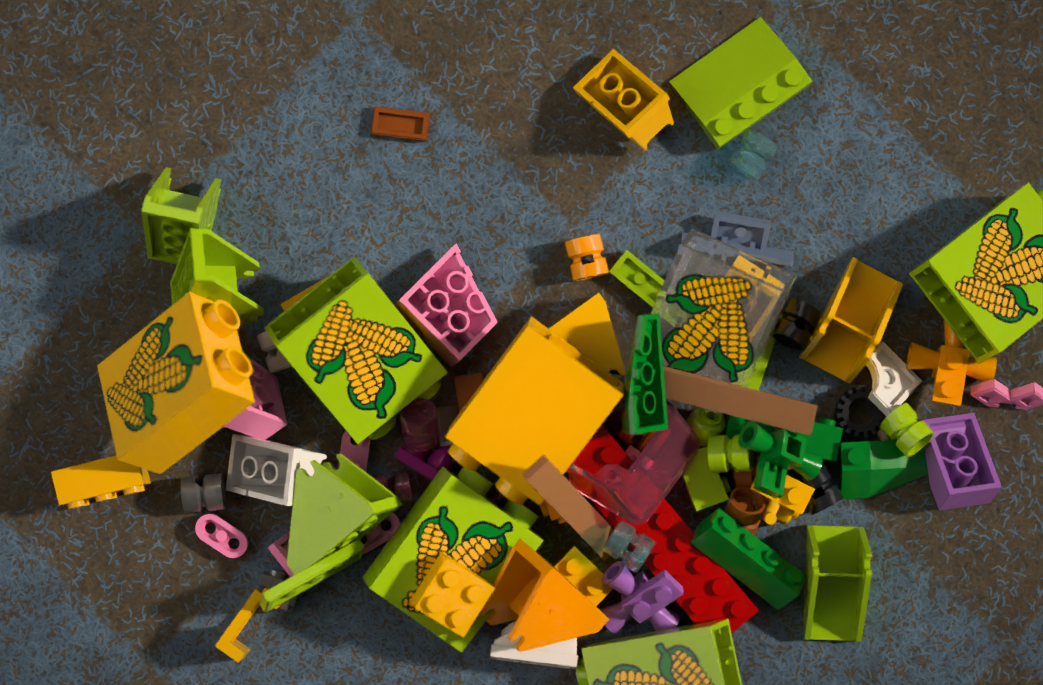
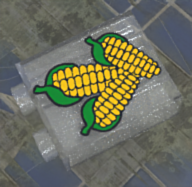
M692 228L677 250L651 314L659 313L663 366L748 388L797 276ZM702 408V409H704V410H706V411H709V412L721 413V412H717V411H713V410H709V409Z

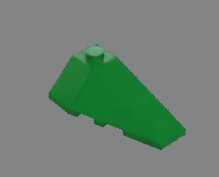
M659 313L638 315L621 400L620 418L623 433L636 435L668 429Z
M897 440L840 443L838 469L839 487L844 497L843 499L870 498L928 475L925 447L911 457H906L896 446Z

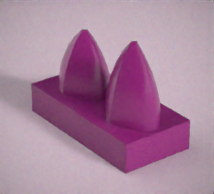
M418 435L409 439L402 448L399 447L394 456L431 480L434 479L442 466L450 471L454 459L448 453L452 445H447L434 452L425 463L424 459L427 454L425 435Z

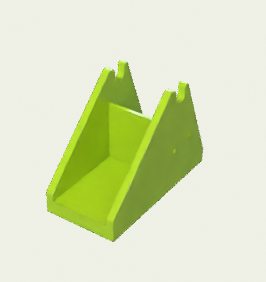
M165 167L147 193L141 212L148 259L177 265L190 228L209 229L212 231L221 192V179L215 178L204 197H197L170 191L171 168Z
M190 228L170 281L172 305L188 292H192L214 302L223 300L229 303L237 312L240 318V325L258 323V316L264 315V308L238 292L237 280L253 278L254 271L249 270H259V262L209 229Z
M342 454L336 455L340 462L339 469H336L331 462H325L321 465L316 460L310 462L314 469L312 476L304 468L298 469L295 478L286 563L293 575L298 574L352 542L363 538L402 506L398 497Z
M806 525L804 640L862 642L872 578V570L870 568L872 552L864 527Z

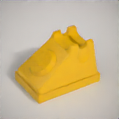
M612 49L573 87L580 97L643 151L647 150L648 142L667 124L671 126L674 124L668 105L670 98L667 93L615 49Z

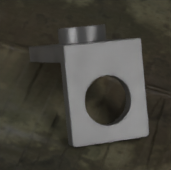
M458 405L434 409L440 447L453 444L446 438V434L450 425L459 414Z

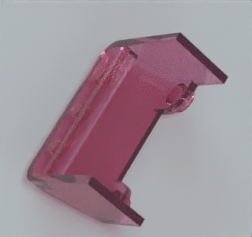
M666 400L668 429L656 431L628 470L616 464H609L602 467L597 475L593 476L572 463L568 468L569 482L579 493L629 523L635 525L644 524L651 518L699 451V437L676 408Z

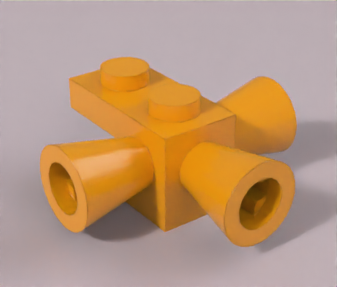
M944 320L945 345H941L934 351L911 342L907 354L906 369H933L932 377L935 379L931 402L960 407L966 375L982 382L994 379L997 358L991 357L978 364L974 357H969L970 352L967 349H963L964 344Z

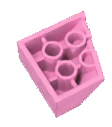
M457 243L394 305L413 330L451 368L498 323L483 293L477 288L469 266L465 265Z
M252 359L250 360L252 374L249 376L255 403L224 425V427L266 440L286 426L287 420L278 378Z

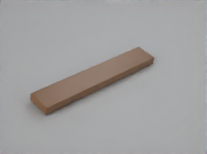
M663 366L665 395L667 399L806 435H811L817 405Z
M542 455L522 474L604 561L625 543L624 539L545 455Z

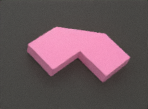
M996 379L971 386V396L988 407H999L1000 403L1015 404L1016 409L1028 410L1043 405V387L1035 382L1011 390Z

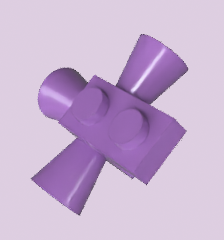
M623 561L612 564L606 570L602 579L603 583L621 593V601L600 609L609 618V621L605 624L608 630L617 633L631 617L639 624L648 618L656 631L677 627L680 621L679 614L665 606L684 594V587L666 570L652 579L644 571L633 577Z

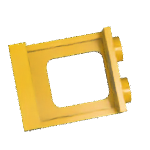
M259 587L254 590L215 645L238 663L246 657L251 649L236 638L260 606L262 593L271 589L269 587L264 589Z

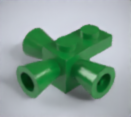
M751 421L742 428L739 434L738 443L741 448L760 452L754 489L775 499L783 497L787 470L794 469L804 479L812 480L821 470L822 457L819 454L805 451L807 439L787 429L774 426V432L768 434L757 423Z

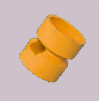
M601 234L580 237L565 242L567 256L573 259V263L570 265L573 281L590 279L609 273L606 258L600 254L604 250ZM593 256V263L582 265L581 258Z

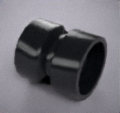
M789 298L781 312L784 318L777 320L771 336L787 347L803 351L811 337L809 330H813L816 327L821 313L818 309L802 300Z
M822 463L819 474L812 480H806L801 475L794 478L814 489L822 486L824 493L818 496L813 492L806 506L811 515L830 507L844 498L837 485L830 483L832 476L825 463Z

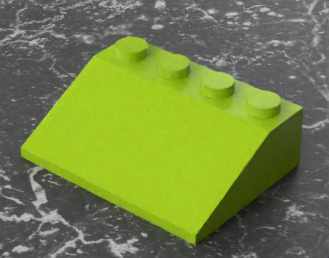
M761 17L669 81L717 150L748 130L813 82L796 57Z

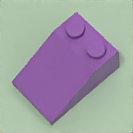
M975 413L922 420L934 432L933 438L924 447L929 483L938 510L991 503L1002 486Z

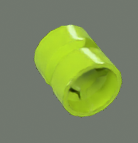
M904 403L893 410L882 421L880 428L891 440L897 439L896 446L906 457H911L928 444L933 438L934 432L924 421L917 422V413L908 403Z
M711 435L708 440L710 471L712 473L728 472L730 468H734L735 472H752L754 468V451L743 449L739 446V435H734L732 439H729L727 435Z

